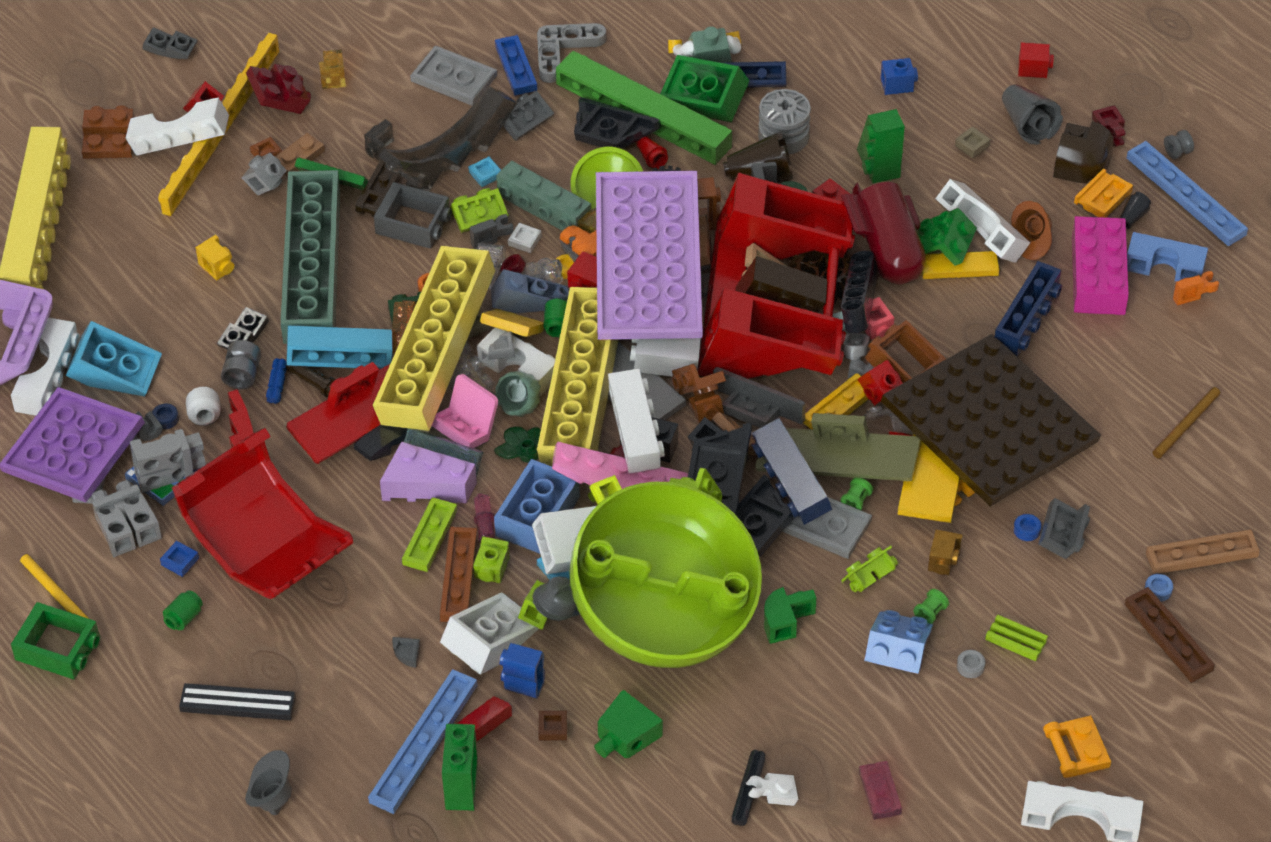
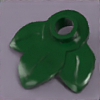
M518 426L507 428L504 431L506 442L494 448L495 454L504 459L519 457L521 461L529 463L531 459L537 460L539 458L537 447L541 429L533 427L526 431Z

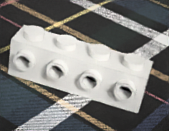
M640 369L609 373V393L628 473L660 468V457H664V448L662 441H657L656 436H659L657 420H652L651 415H654L652 399L646 398V394H649L647 379H642Z

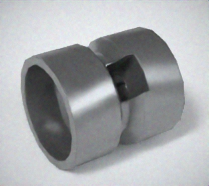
M237 340L230 343L221 372V379L226 385L241 390L248 389L253 385L257 373L256 368L261 358L259 347L245 340Z

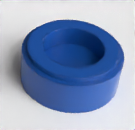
M1023 514L1016 518L1014 534L1017 538L1023 541H1033L1039 537L1041 522L1036 516Z

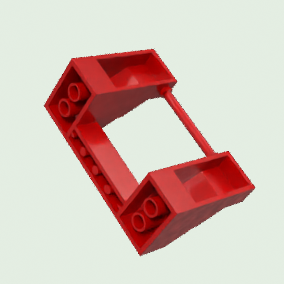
M738 173L716 223L711 260L712 268H710L704 314L705 327L702 329L703 335L697 367L698 375L707 376L713 374V370L716 367L747 379L761 375L771 376L801 367L832 375L835 367L841 365L844 351H840L844 343L846 332L842 331L843 320L833 317L839 257H844L847 249L853 247L855 235L852 234L853 226L843 201ZM755 243L773 257L779 259L812 250L829 254L826 277V303L823 307V314L736 291V285L742 278L743 272L748 269L745 266L746 248Z

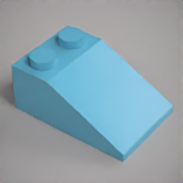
M90 321L81 336L65 376L89 387L145 397L162 353Z

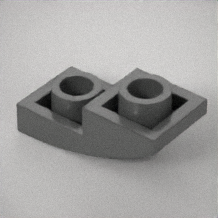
M153 27L144 41L142 49L164 57L188 59L198 40L178 31H175L172 36Z

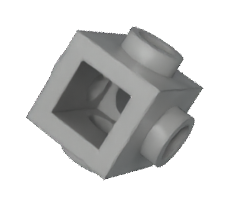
M268 153L264 156H255L248 164L250 168L241 178L257 195H260L278 187L282 182L281 177L287 170L281 165L278 158Z

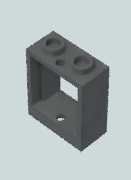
M393 182L374 215L375 234L431 249L435 240L440 239L445 222L448 223L450 221L452 208H449V197ZM401 206L435 215L428 228L394 219Z

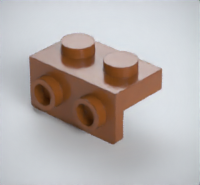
M695 364L672 370V383L680 395L693 392L694 396L719 389L718 383L726 381L723 371L699 378Z

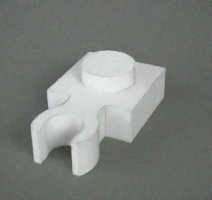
M767 773L764 779L759 776H751L746 785L756 787L752 788L748 795L750 797L759 798L760 796H767L769 804L794 806L799 800L794 775Z

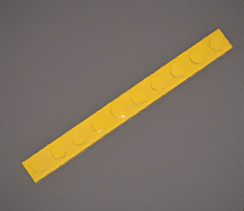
M268 33L265 39L259 42L257 51L253 57L248 59L245 69L242 73L238 74L233 87L226 92L225 99L222 102L229 114L225 134L254 91L246 75L249 67L269 69L278 55L279 45L276 34ZM224 135L193 142L191 150L187 155H184L181 165L177 171L172 173L169 183L159 193L158 201L161 205L162 214L172 216Z

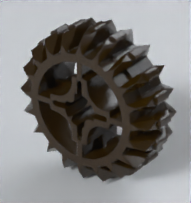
M812 250L794 255L788 267L826 279L829 254ZM847 252L843 258L839 257L834 304L837 299L842 300L851 260V258H848Z

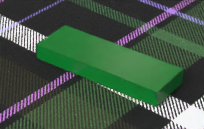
M300 157L297 158L294 165L299 171L338 170L340 184L359 190H364L368 183V179L365 176Z

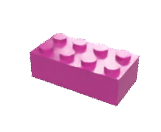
M1075 216L1072 231L1074 313L1125 315L1129 295L1125 218Z

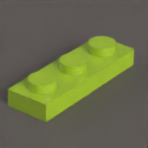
M434 497L431 498L402 557V565L425 572L429 571L457 513V504Z

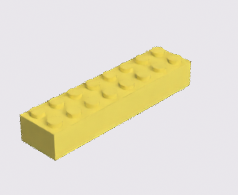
M31 127L0 266V280L43 289V281L47 280L48 270L46 264L51 261L50 245L55 242L54 225L59 223L58 206L63 204L62 188H65L67 185L66 169H70L71 164L70 155H66L67 139L63 138L61 127Z
M448 246L440 247L373 404L381 425L430 431L495 273L489 251Z
M570 287L537 447L540 462L551 467L554 448L557 442L598 451L609 393L608 374L613 372L619 339L598 340L597 288Z

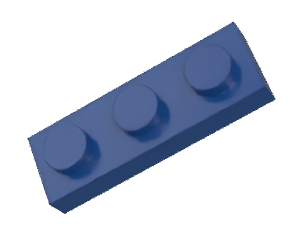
M518 35L496 39L495 48L514 96L537 91V82Z

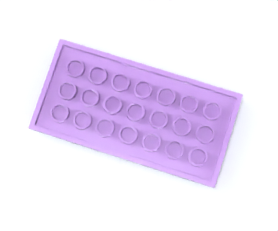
M697 171L596 172L598 340L702 338Z

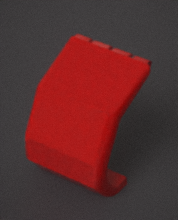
M263 428L174 485L172 490L185 522L197 540L229 577L256 593L272 599L353 544V537L350 532L317 517L285 482L270 460L265 440L271 436L267 429Z

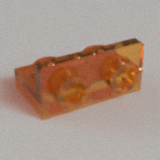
M402 300V302L394 303L392 353H395L416 306L417 302Z

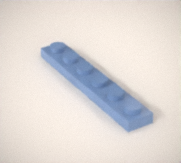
M1147 141L1127 152V159L1227 246L1247 235L1248 228Z
M454 669L451 670L368 796L370 804L392 814L396 812L443 740L446 724L454 723L476 689L477 679Z

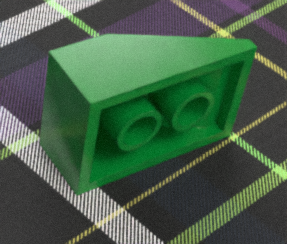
M677 55L660 94L708 118L732 123L750 80L739 66Z

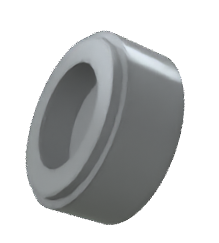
M975 650L963 651L957 659L958 672L966 678H977L982 675L985 669L984 656Z

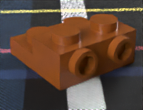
M120 105L115 109H104L100 106H94L90 110H84L82 124L84 134L82 144L83 159L132 158L133 149L126 140V134L130 119L135 118L133 109Z

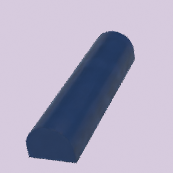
M786 61L721 62L739 66L750 80L747 88L786 87L787 85Z

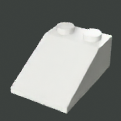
M501 592L451 616L440 643L481 675L499 665L502 651L504 649L508 650L510 643L522 645L539 628L519 619L521 607Z

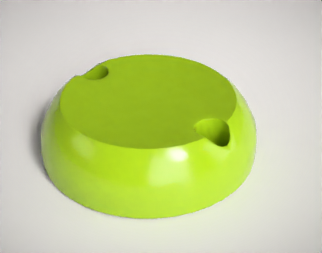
M672 482L639 483L625 487L601 501L586 518L575 538L569 569L570 586L574 602L584 622L594 635L619 655L644 665L660 668L692 666L705 662L727 649L749 624L758 605L762 584L761 563L758 551L751 535L740 519L713 496L699 489Z

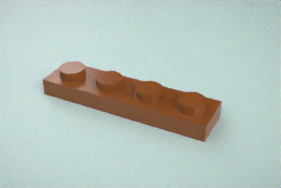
M450 527L440 622H448L451 616L470 607L477 528Z

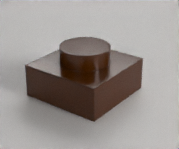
M567 710L539 711V741L567 740Z

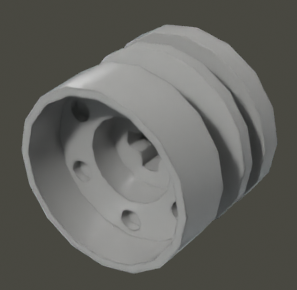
M779 89L767 93L761 99L759 105V141L782 131L788 154L801 151L807 145L810 134L811 107L809 100L803 94L790 89Z

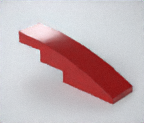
M238 389L228 392L230 409L232 411L228 415L233 434L229 437L231 448L253 434L248 411Z

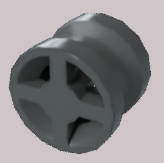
M1180 130L1175 136L1168 135L1164 138V147L1170 158L1177 159L1183 153L1189 154L1193 152L1194 142L1188 131Z

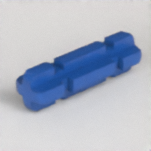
M276 358L273 360V369L271 370L268 383L269 388L266 392L267 402L270 404H278L281 400L282 394L280 393L283 390L284 374L287 371V361L285 359Z

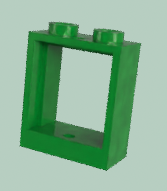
M36 602L12 641L11 647L16 661L75 680L79 671L84 670L86 667L88 656L92 649H96L99 645L101 636L96 621ZM49 624L81 634L68 656L36 646Z
M446 724L442 764L445 810L474 811L478 768L475 725Z

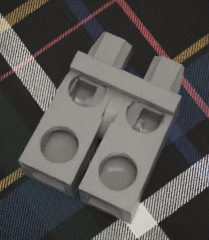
M179 429L174 431L175 434H166L159 440L142 444L140 439L130 441L134 473L142 493L178 482L184 477L186 478L191 475L193 470L206 465L202 452L204 450L203 442L199 432L185 436L183 430Z
M128 480L118 483L116 485L117 492L108 495L106 490L102 489L92 494L95 518L107 540L113 558L136 549L133 534L139 547L162 539L158 520L140 492L138 485L133 486Z

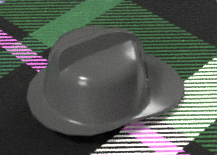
M561 576L554 577L534 590L532 596L533 604L543 616L551 620L561 621L580 615L573 599L570 579Z
M274 750L267 753L257 762L252 771L245 797L247 805L259 807L269 811L272 815L279 814L281 807L289 800L292 794V788L287 778L290 768V758L287 753L282 750Z

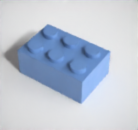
M531 459L494 516L495 536L540 554L532 527L533 522L541 513L573 509L580 498V484L553 470L551 466Z

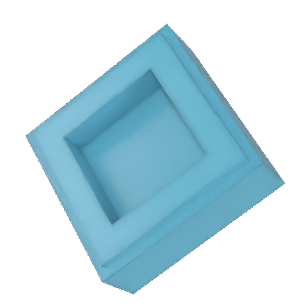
M490 157L468 166L469 173L481 187L496 181V175L501 171Z

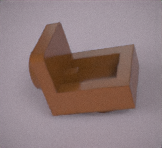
M714 391L688 398L689 405L698 423L704 417L712 421L717 412L724 414L721 398L718 394L715 395Z

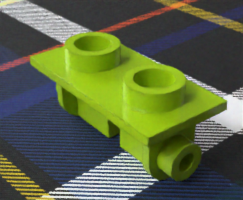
M890 545L883 551L878 547L867 555L869 560L861 564L860 561L852 564L846 569L848 574L841 580L842 583L849 579L851 581L849 584L853 592H862L877 581L871 572L874 571L876 576L881 579L891 571H894L898 561L894 556H889L887 553L892 546Z

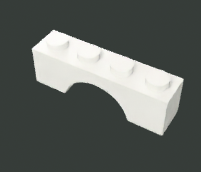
M218 97L197 102L187 114L169 122L156 120L153 113L131 118L126 140L137 156L225 135L229 114Z
M949 179L935 198L948 211L959 208L977 227L976 230L986 240L985 244L1001 259L1016 263L1030 244L1024 236L964 183Z
M48 318L39 340L40 351L48 357V360L39 370L19 376L11 393L15 412L37 415L57 387H61L64 371L66 368H69L74 348L77 349L80 341V334L77 333L75 322Z
M1028 781L1021 825L1050 830L1058 820L1066 816L1079 815L1090 818L1098 823L1108 841L1137 842L1143 801L1127 796L1107 795L1099 791L1078 790L1071 786L1050 785L1043 781Z

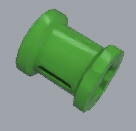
M853 478L850 482V489L847 494L842 495L841 502L862 510L864 500L873 492L872 485L863 478Z
M930 589L927 592V598L921 604L915 606L913 610L914 615L926 619L927 623L933 624L936 615L949 606L948 598L941 591Z

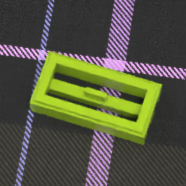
M997 614L995 622L992 623L990 631L988 630L985 640L1037 661L1047 643L1048 636ZM996 632L1011 638V640L996 634ZM1021 643H1023V644H1025V645H1028V646H1030V647H1032V648H1035V650H1033V649H1031V648H1029V647H1026V646H1024V645H1021Z

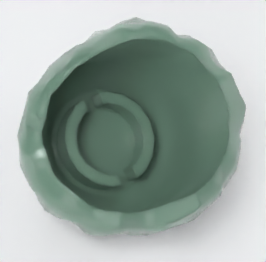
M511 371L500 377L495 388V395L498 399V404L506 414L523 417L534 412L540 403L541 386L532 374H527L523 371Z

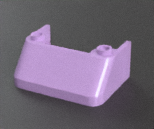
M0 280V309L4 310L2 321L6 327L13 329L0 361V385L26 372L30 366L53 306L52 295L44 289Z

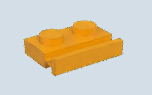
M1104 168L1075 196L1074 204L1083 205V209L1097 217L1107 218L1132 193L1133 185L1114 174L1106 173L1107 170Z

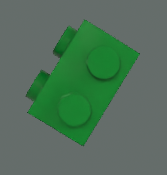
M956 208L949 212L944 211L931 219H924L918 229V234L926 254L939 249L956 266L963 262L977 227L959 208Z

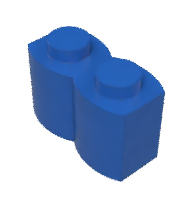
M510 643L508 650L504 649L502 651L499 662L503 666L501 681H504V688L508 691L538 699L545 681V669L543 668L544 653Z

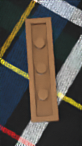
M1250 529L1148 546L1146 556L1153 574H1161L1256 558L1259 556L1260 550Z

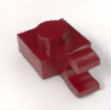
M1113 105L1092 111L1093 121L1103 125L1112 134L1114 146L1124 145L1125 142L1121 136L1126 134L1123 129L1125 120L1116 106Z

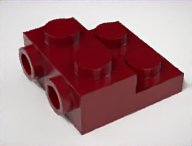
M274 64L271 70L250 66L246 72L261 106L301 114L311 100L310 92L306 91L303 86V77L298 75L296 69L292 66Z

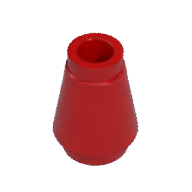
M646 136L638 140L637 147L649 167L659 169L660 166H664L667 163L668 154L664 147Z

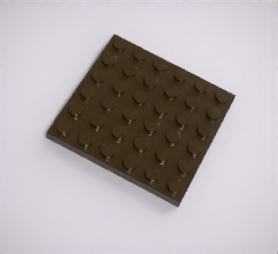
M993 334L883 394L881 402L990 507L1094 445L1101 437L1099 432L1000 340L995 338Z

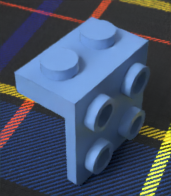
M893 610L879 612L870 630L864 661L919 674L925 644L930 636L933 624L927 623V620L922 617L910 618L901 616L900 613Z

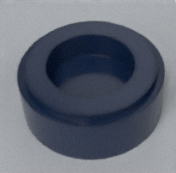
M160 404L152 411L153 415L162 425L163 430L173 428L179 421L177 408L172 404Z

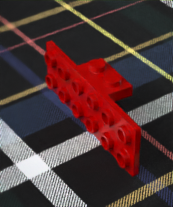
M374 362L366 366L361 365L357 367L349 376L345 378L340 377L331 384L326 401L287 422V430L316 464L357 442L369 431L381 425L373 404L390 364L380 370Z

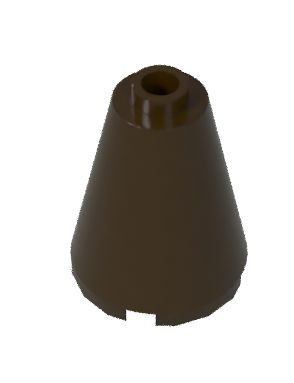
M782 131L776 132L727 156V162H723L726 177L731 176L732 180L736 179L738 173L751 176V164L776 162V180L793 179L792 171L790 172L789 169L791 163Z

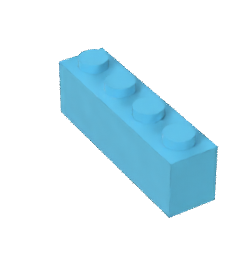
M288 326L287 365L357 368L374 362L381 369L392 361V330Z

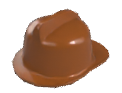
M1024 201L1017 205L1012 213V227L1030 242L1022 256L1029 260H1039L1050 249L1052 243V221L1044 207L1038 202Z

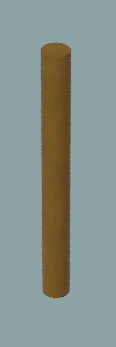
M1212 387L1152 451L1154 457L1160 459L1221 394L1218 388Z

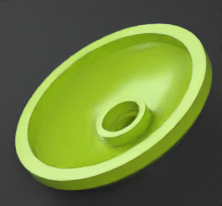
M616 147L597 148L585 154L574 167L571 176V192L591 203V217L596 219V172H643V169L637 159L623 149Z

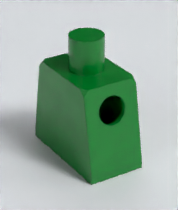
M622 690L598 720V736L601 740L594 745V748L603 758H606L614 750L624 758H630L663 736V720L625 690Z

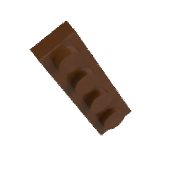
M1149 587L1125 599V606L1191 683L1214 671L1215 664Z

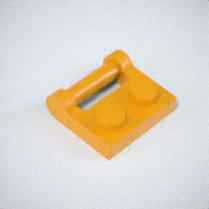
M1091 715L1061 723L1050 722L1043 727L1045 736L1050 738L1060 761V771L1064 778L1110 768V757ZM1067 735L1078 762L1071 760L1061 736Z

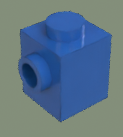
M910 58L882 61L880 79L885 95L914 91V82L918 81L917 68L912 66Z

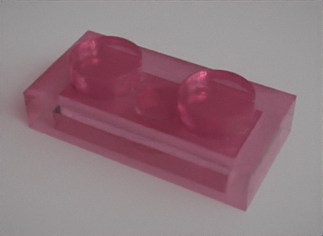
M883 761L859 766V775L873 820L901 815L902 807L888 762Z

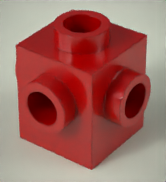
M888 360L857 379L864 390L865 396L871 400L874 406L881 402L883 394L903 384L900 375L893 369Z

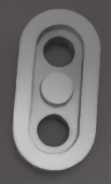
M846 333L841 351H844L847 359L860 360L861 356L867 355L870 337L862 333Z

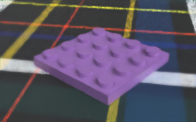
M57 387L1 461L0 469L7 474L87 502L145 422L142 416Z

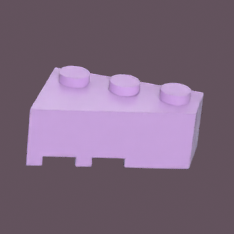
M404 442L400 443L380 480L382 501H391V498H407V502H416V499H431L434 497L451 503H467L477 484L474 463Z

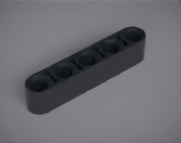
M859 251L853 254L850 260L841 303L845 330L848 333H860L865 331L869 325L878 279L874 254L871 251Z

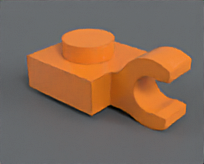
M1208 271L1203 273L1201 277L1197 275L1176 281L1173 299L1177 306L1199 300L1203 293L1217 291L1219 282H1208L1212 281L1213 272Z

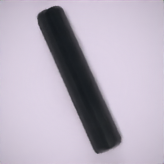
M755 749L750 753L731 816V822L734 825L744 826L747 823L754 799L748 794L752 788L756 787L746 785L751 776H761L766 756L763 751Z

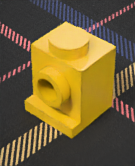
M216 234L195 247L198 264L216 281L233 271L232 254L227 247L220 245L219 237Z

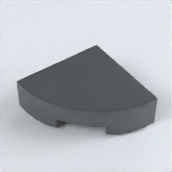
M393 637L392 644L395 656L403 664L416 668L420 650V639Z

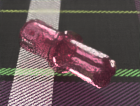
M479 493L474 498L476 513L474 523L477 525L478 540L481 543L483 536L496 539L493 527L495 515L491 512L490 497Z

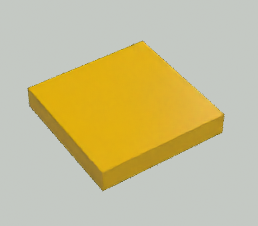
M501 309L484 312L480 318L482 324L525 337L544 331V322Z

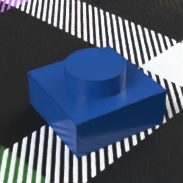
M176 540L160 558L161 566L183 577L197 562L199 555L197 551Z

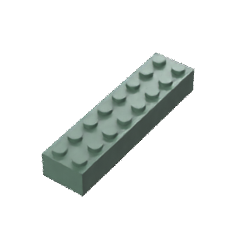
M338 170L288 172L281 304L283 344H287L288 326H336L340 216Z

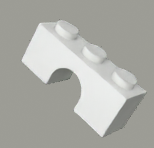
M494 328L477 345L478 362L497 373H500L509 365L521 366L518 371L532 374L541 386V396L550 387L555 358L539 351L532 344L525 343L512 334L515 357L489 360V346L501 334L508 332Z

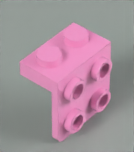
M460 374L455 380L449 408L436 414L432 426L460 447L469 451L489 441L498 399L466 375Z

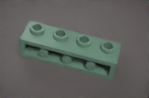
M511 160L496 175L497 188L503 199L563 231L565 228L575 225L586 230L592 224L590 202Z

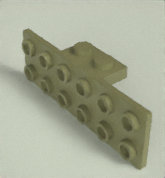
M813 413L811 420L813 430L786 428L814 475L897 481L913 480L921 440L917 436L872 434L868 432L865 416ZM764 457L757 458L755 465L757 471L766 472L763 466L766 463Z

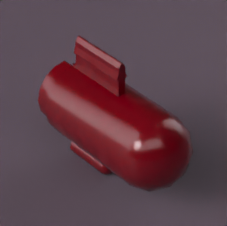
M857 182L853 187L852 194L841 195L854 232L865 235L869 249L874 254L876 268L885 281L895 285L911 283L921 276L926 267V253L917 232L921 223L911 196H904L901 187L894 182L874 184L862 191Z

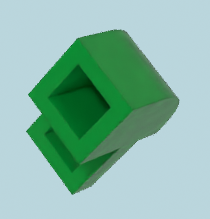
M784 587L773 591L768 596L764 605V630L770 644L796 638V618L816 614L817 598L813 589L786 595Z

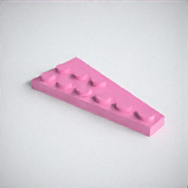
M557 442L554 448L552 469L579 484L587 483L591 485L615 475L623 489L639 483L669 482L670 478L681 479L682 477H688V473L664 467L628 473L626 460L623 457L562 442Z

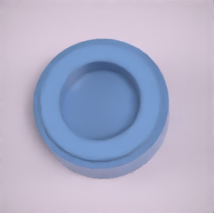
M1153 574L1146 580L1145 588L1149 587L1162 602L1171 597L1173 582L1166 575Z

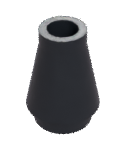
M1135 192L1133 195L1128 196L1122 214L1119 217L1125 218L1126 229H1130L1135 222L1150 210L1151 201L1141 192Z

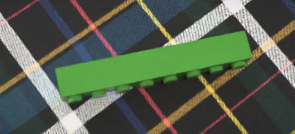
M572 51L556 67L557 85L586 99L660 119L661 127L653 132V134L714 165L732 148V130L726 126L708 119L706 116L627 78L625 75L609 69L605 65L589 59L585 55Z

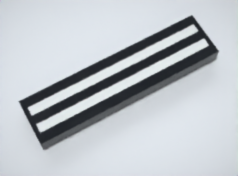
M184 683L179 709L180 712L291 721L296 695L292 691Z

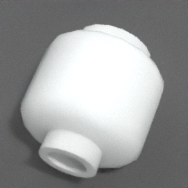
M209 387L195 388L186 397L187 415L194 424L209 425L214 423L220 416L219 396L217 392Z

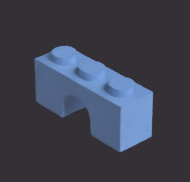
M1133 232L1127 252V269L1129 272L1149 276L1153 266L1168 264L1176 271L1174 281H1180L1183 278L1197 275L1201 277L1205 267L1208 248Z

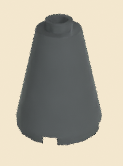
M1018 84L1009 86L1003 92L1002 102L1020 137L1027 143L1041 144L1040 140L1045 138L1051 139L1060 129L1063 122L1062 109L1055 101Z

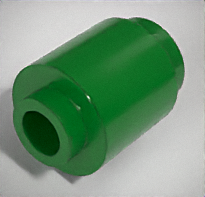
M559 298L549 300L544 308L543 326L546 333L551 337H560L567 302Z
M190 590L180 593L163 610L164 623L170 629L183 630L201 612V607L203 606L201 598Z

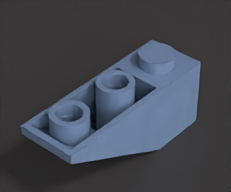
M503 269L491 287L492 307L512 313L544 311L545 304L549 300L559 298L567 302L570 289L562 284Z

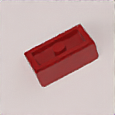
M493 696L456 724H474L477 742L512 716V706L508 702Z

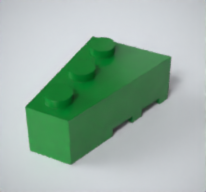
M897 109L871 114L867 117L857 151L862 160L864 174L869 175L872 184L901 178L905 126Z

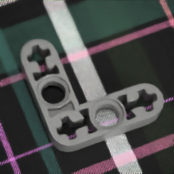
M597 23L546 25L539 28L537 40L540 79L546 83L556 82V67L560 64L559 48L601 46L606 42V28ZM568 34H576L577 37H576V38H567L566 35H568ZM548 51L555 53L553 56L543 55V53ZM552 65V72H547V66Z

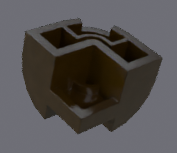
M1092 121L1090 127L1067 123L1060 139L1053 177L1076 183H1087V180L1093 179L1103 168L1107 170L1114 145L1113 136L1110 131Z

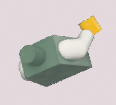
M707 27L703 31L693 32L688 41L683 45L682 39L668 40V53L719 63L732 62L730 53L737 54L741 50L739 31L726 33L724 28Z

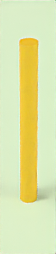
M28 554L21 557L20 562L67 612L88 618Z

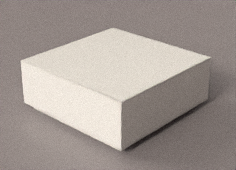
M518 223L508 239V246L531 253L542 237V232L539 229Z

